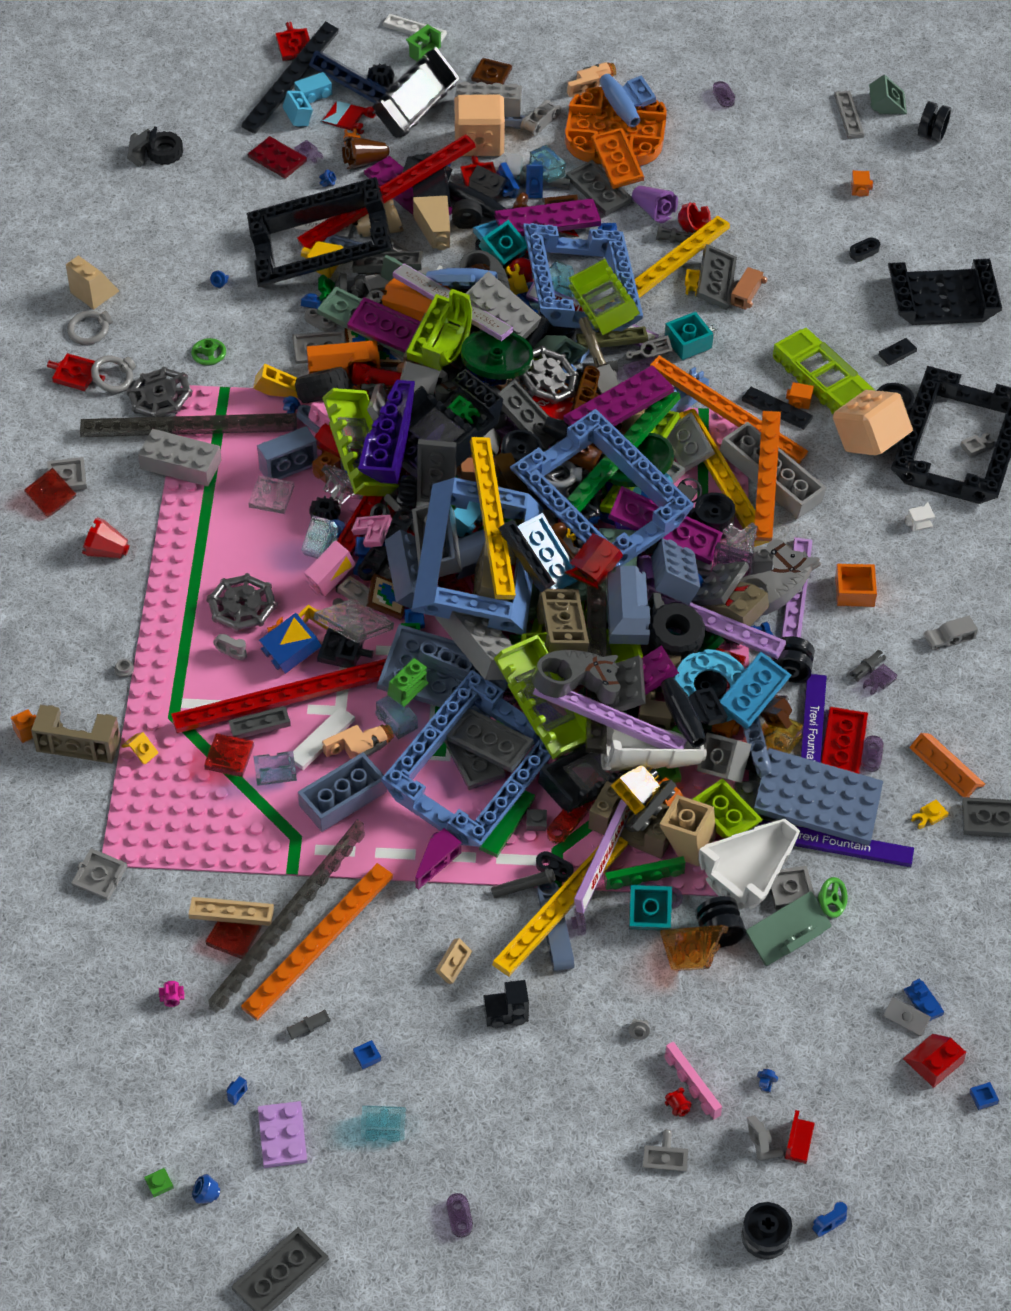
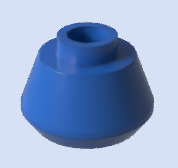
M208 1174L198 1177L192 1190V1197L197 1204L212 1203L214 1200H217L220 1194L218 1183Z

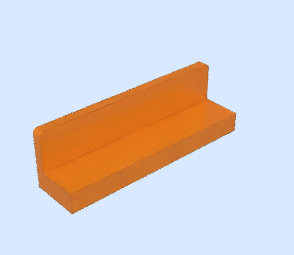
M920 733L909 747L962 797H970L977 787H984L985 783L933 735Z

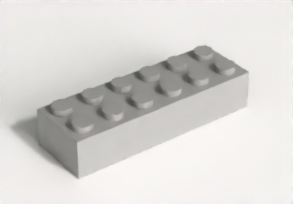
M746 422L723 438L720 452L728 461L757 484L761 432L749 422ZM778 448L775 501L795 518L799 519L822 502L826 487Z
M452 611L450 619L435 616L437 621L485 680H506L493 659L501 650L512 646L501 630L487 627L488 619Z

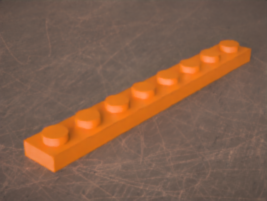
M763 411L753 539L755 541H771L773 536L781 412Z

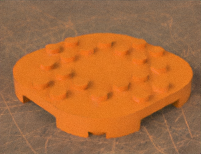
M602 87L585 89V92L581 95L576 94L569 104L565 128L566 148L574 157L582 161L589 162L593 160L596 164H601L591 141V136L623 128L639 166L648 164L660 155L663 148L667 115L666 107L662 101L659 102L658 100L644 107H635L640 123L635 127H629L617 115L605 97Z

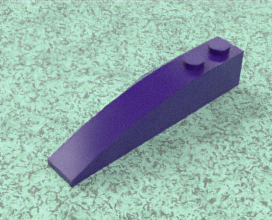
M396 380L387 397L386 404L380 410L379 417L372 424V430L365 437L358 470L379 483L398 484L411 419L415 381Z

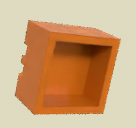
M837 564L835 573L837 606L875 607L877 597L875 564Z

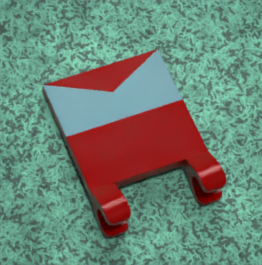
M336 101L322 122L351 131L356 129L357 134H363V124L357 122L362 115L374 118L376 114L373 113L375 110L371 106L364 108Z

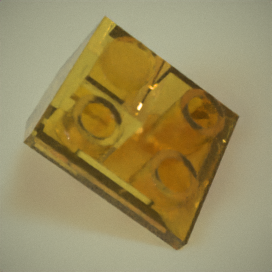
M790 719L792 725L788 729L767 725L764 722L762 731L767 750L771 748L790 754L801 739L803 725Z

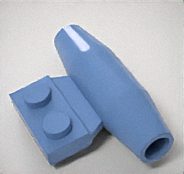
M604 74L599 80L605 97L617 115L629 127H635L640 123L635 107H644L656 102V96L642 75L627 81L623 87L610 74Z
M446 268L428 271L426 276L442 284V286H448L450 289H471L489 270ZM489 271L493 276L497 278V272Z

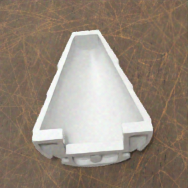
M603 726V745L601 746V766L603 770L624 771L633 770L639 766H644L646 769L661 767L669 769L699 765L706 759L707 750L704 749V745L693 748L687 741L684 749H660L611 727ZM665 730L667 732H670L674 735L686 739L682 734L670 730Z
M782 819L706 844L699 850V864L701 870L705 869L708 876L706 878L707 883L718 896L734 898L739 909H744L745 907L753 909L766 898L783 864L787 862L800 830L786 819Z

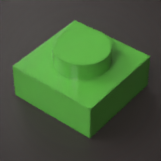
M165 1168L144 1177L153 1197L174 1189Z

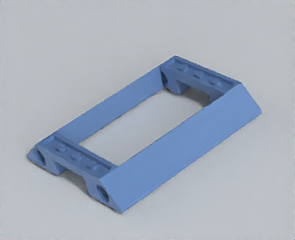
M534 223L523 224L539 309L553 326L581 328L579 320L588 316L585 312L575 311L573 300H555L546 252L605 257L613 273L616 274L622 286L625 287L627 293L633 298L640 313L633 320L612 331H623L643 319L623 232L590 229L587 240L569 239L565 237L559 238L557 226L537 225ZM616 299L615 303L606 304L605 311L620 304V299Z
M594 409L567 428V437L545 452L538 447L510 466V469L584 544L593 533L605 538L544 477L594 443L659 507L653 512L652 521L631 536L624 532L612 542L623 554V557L615 566L618 567L625 565L676 529L693 508L694 504L597 409Z
M454 477L433 484L411 611L450 619L452 611L488 618L487 627L517 634L526 633L533 580L524 570L518 558L516 559L513 580L516 596L510 602L437 587L450 504L467 510L469 501L480 503L476 482ZM498 487L501 508L505 509L504 518L520 519L523 524L543 513V507L529 493Z
M473 670L470 671L382 777L381 781L396 802L441 831L445 828L461 841V845L481 847L538 775L540 769L549 761L551 755L539 735L534 731L525 714L502 699L504 690L485 680ZM473 706H476L505 726L533 739L535 745L475 821L460 809L453 814L424 794L426 786L417 780H413L447 739L446 736L467 709H471ZM546 719L545 725L550 723L551 721Z

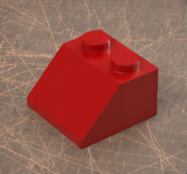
M593 533L570 564L598 585H601L606 579L607 573L613 570L623 557L620 549L605 538Z
M932 1034L907 1054L903 1060L934 1088L963 1064L966 1051L951 1037Z

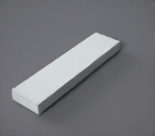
M389 14L383 22V27L410 35L426 26V24ZM433 27V28H435V29H437L438 31L441 32V42H442V40L444 39V37H445L446 34H447V31H446V30L439 29V28H436V27Z
M339 707L288 756V760L304 770L323 752L322 741L346 730L355 721V716Z

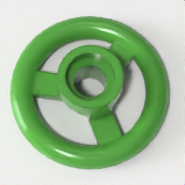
M206 338L194 344L191 355L199 364L214 365L224 359L226 347L217 339ZM220 347V355L214 358V351ZM197 353L208 356L209 360L199 358Z
M837 877L828 878L821 887L818 901L823 912L830 918H837L843 913L848 900L846 886ZM838 886L841 891V902L838 895ZM835 905L838 910L832 912L828 906Z

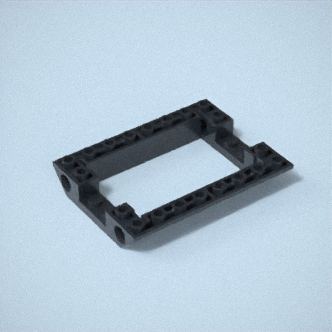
M377 177L247 213L250 237L255 248L256 260H254L258 287L393 250L384 200ZM362 208L367 209L372 241L286 265L275 266L270 234Z
M927 366L909 416L913 431L901 439L891 470L906 485L981 504L998 498L1011 459V387L996 384L994 393L961 385L962 374ZM937 396L1006 413L985 479L978 477V475L967 473L963 482L930 473L931 463L915 460Z

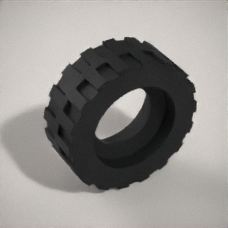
M157 132L154 150L151 149L149 142L146 143L147 156L156 164L168 165L175 163L183 155V144L180 136L172 132ZM165 144L173 147V149L165 152L157 150L158 146Z

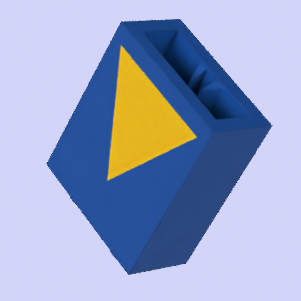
M294 613L259 640L263 646L260 649L266 657L271 656L273 659L271 663L277 670L281 668L285 674L322 647L318 638L297 613Z

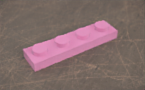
M671 1042L666 1045V1062L676 1068L680 1081L686 1082L694 1099L698 1098L702 1103L701 1108L706 1115L710 1114L713 1120L721 1116V1104L676 1044Z

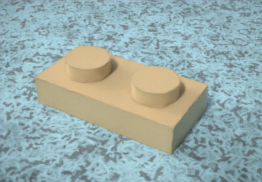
M460 938L454 939L435 972L445 982L453 984L471 955L472 950Z

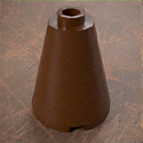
M346 136L343 139V142L346 143L345 147H342V158L344 164L348 163V170L381 161L389 156V146L384 142L353 136Z

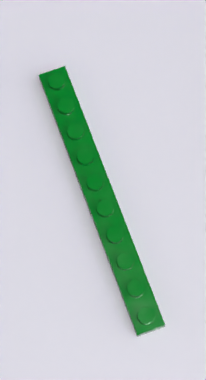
M674 391L650 405L623 436L637 448L681 399L680 393ZM605 455L567 500L581 512L619 468Z

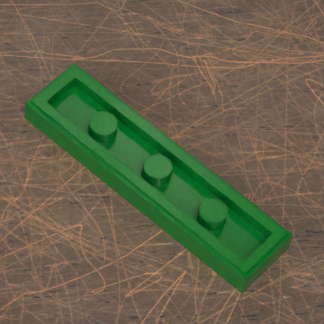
M525 790L482 846L479 847V850L497 858L526 814L527 809L535 800V794Z

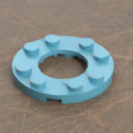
M708 649L688 655L677 668L679 674L674 676V678L690 696L696 691L694 679L699 673L703 671L718 672L727 679L731 687L745 671V668L731 655L718 650ZM728 716L727 722L733 720L730 716Z

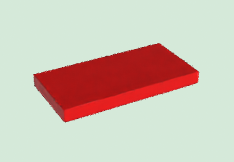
M829 707L821 763L860 773L868 718L867 712Z

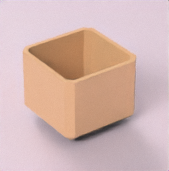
M500 94L456 96L454 98L455 140L467 134L476 145V148L463 156H501L504 154V97Z
M865 390L833 414V420L845 452L879 455L913 431L902 397L894 392Z

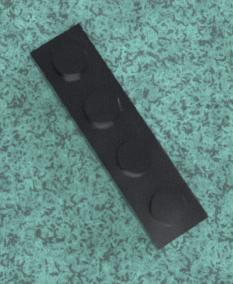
M750 387L742 397L743 402L762 411L781 412V420L803 430L813 418V415L754 387Z
M512 519L500 526L498 529L502 537L507 541L512 552L517 556L524 570L533 580L536 588L542 593L553 586L555 582L514 520Z

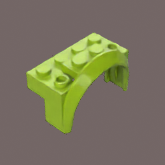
M454 289L450 290L449 298L438 294L435 295L406 352L408 360L441 371L443 366L452 363L458 358L461 353L462 343L468 337L471 328L472 306L470 295ZM451 321L453 323L459 324L460 327L450 324L448 322ZM444 325V327H443V329H442V332H441V334H440V336H439V338H438L436 344H435L434 347L432 348V346H433V344H434V342H435V340H436V338H437V336H438V334H439V332H440L442 326Z

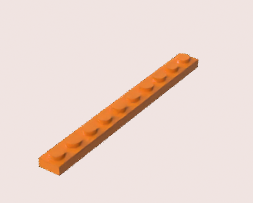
M659 355L650 364L670 384L737 427L749 422L761 432L762 421L665 358ZM779 433V448L800 464L806 457L808 450Z
M376 863L241 1005L242 1010L258 1021L392 880L393 874Z

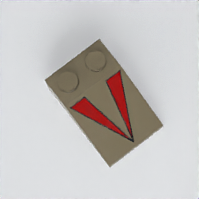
M739 582L725 604L703 607L751 626L769 608L768 593L753 584Z

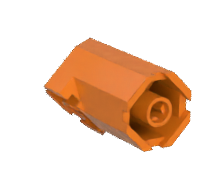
M395 278L385 286L387 293L382 296V304L420 322L432 302L431 299Z
M376 340L306 346L309 374L342 367L347 372L348 379H351L354 363H363L380 369Z

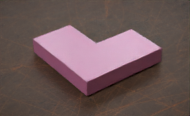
M390 515L357 517L352 532L354 535L366 534L363 541L365 547L382 546L392 518Z

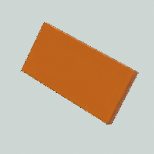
M623 128L591 136V141L612 189L644 181L643 172Z

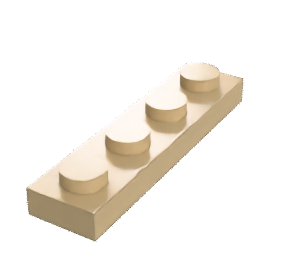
M192 897L188 915L189 919L271 926L274 904Z

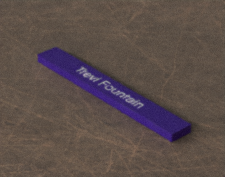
M811 674L806 683L801 757L821 762L827 675Z
M762 820L755 827L771 823L772 821ZM795 826L800 830L794 845L796 847L906 867L912 866L914 847L871 840L870 845L867 846L809 828Z

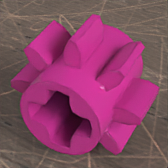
M177 981L165 982L163 988H159L160 1002H164V1005L167 1007L178 1006L180 1000H184L183 986H179Z

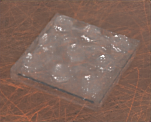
M354 599L316 611L314 614L316 621L356 643L393 630L394 622L388 620L386 616L377 614L373 609L359 604Z

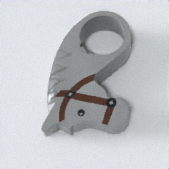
M773 539L767 544V551L773 562L774 569L745 576L740 582L750 583L767 591L769 608L761 616L767 615L784 606L798 593L807 581L811 571L821 566L819 557H808L805 551H794L782 540Z

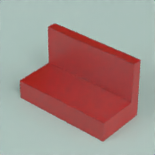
M795 1110L785 1159L806 1164L815 1123L798 1119L800 1111Z

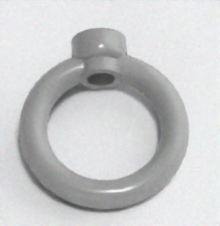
M84 311L78 313L69 321L67 333L70 339L77 344H95L106 336L109 325L113 321L107 311L102 313ZM85 318L97 319L102 326L101 331L91 338L77 336L74 332V327L80 320Z
M112 355L102 356L92 365V378L97 386L107 392H123L132 384V370L135 369V363L130 357L121 359ZM108 362L118 364L120 370L126 373L125 382L119 386L106 384L99 376L100 366Z
M567 460L561 466L569 469L570 477L563 481L548 480L556 489L566 488L574 482H581L582 467H576Z

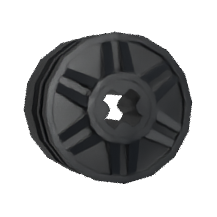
M730 896L713 897L701 903L695 910V916L701 928L704 943L708 948L718 949L733 946L746 936V929L734 898Z

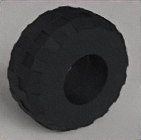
M342 367L298 377L295 382L296 393L302 403L323 400L322 397L332 388L349 389L350 387L347 372Z
M669 603L660 606L650 617L648 644L652 650L662 645L667 655L681 656V660L699 651L705 637V624L703 618L695 609L682 603ZM678 628L683 631L684 635H673L667 629Z

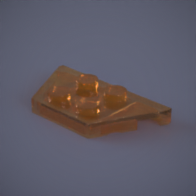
M716 925L660 930L671 969L675 971L709 969L713 962V957L720 947V944H718L723 932L727 933L728 927Z

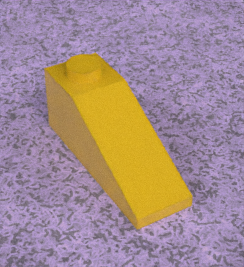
M264 363L255 375L253 389L270 396H293L298 398L295 389L297 377Z

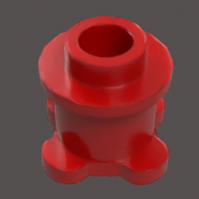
M682 1087L665 1096V1105H670L673 1110L672 1114L674 1116L679 1115V1117L688 1114L692 1106L691 1102L686 1100L683 1094L685 1090Z

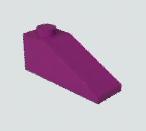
M445 828L440 832L434 833L429 840L415 876V886L418 890L461 854V841Z

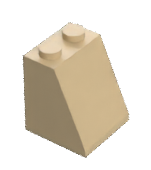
M447 196L413 197V217L431 247L438 250L450 248Z
M79 255L65 264L70 293L93 310L119 292L118 288L100 270Z
M676 795L660 822V828L678 857L684 856L685 862L700 866V848L714 842L716 838L715 814L713 806Z

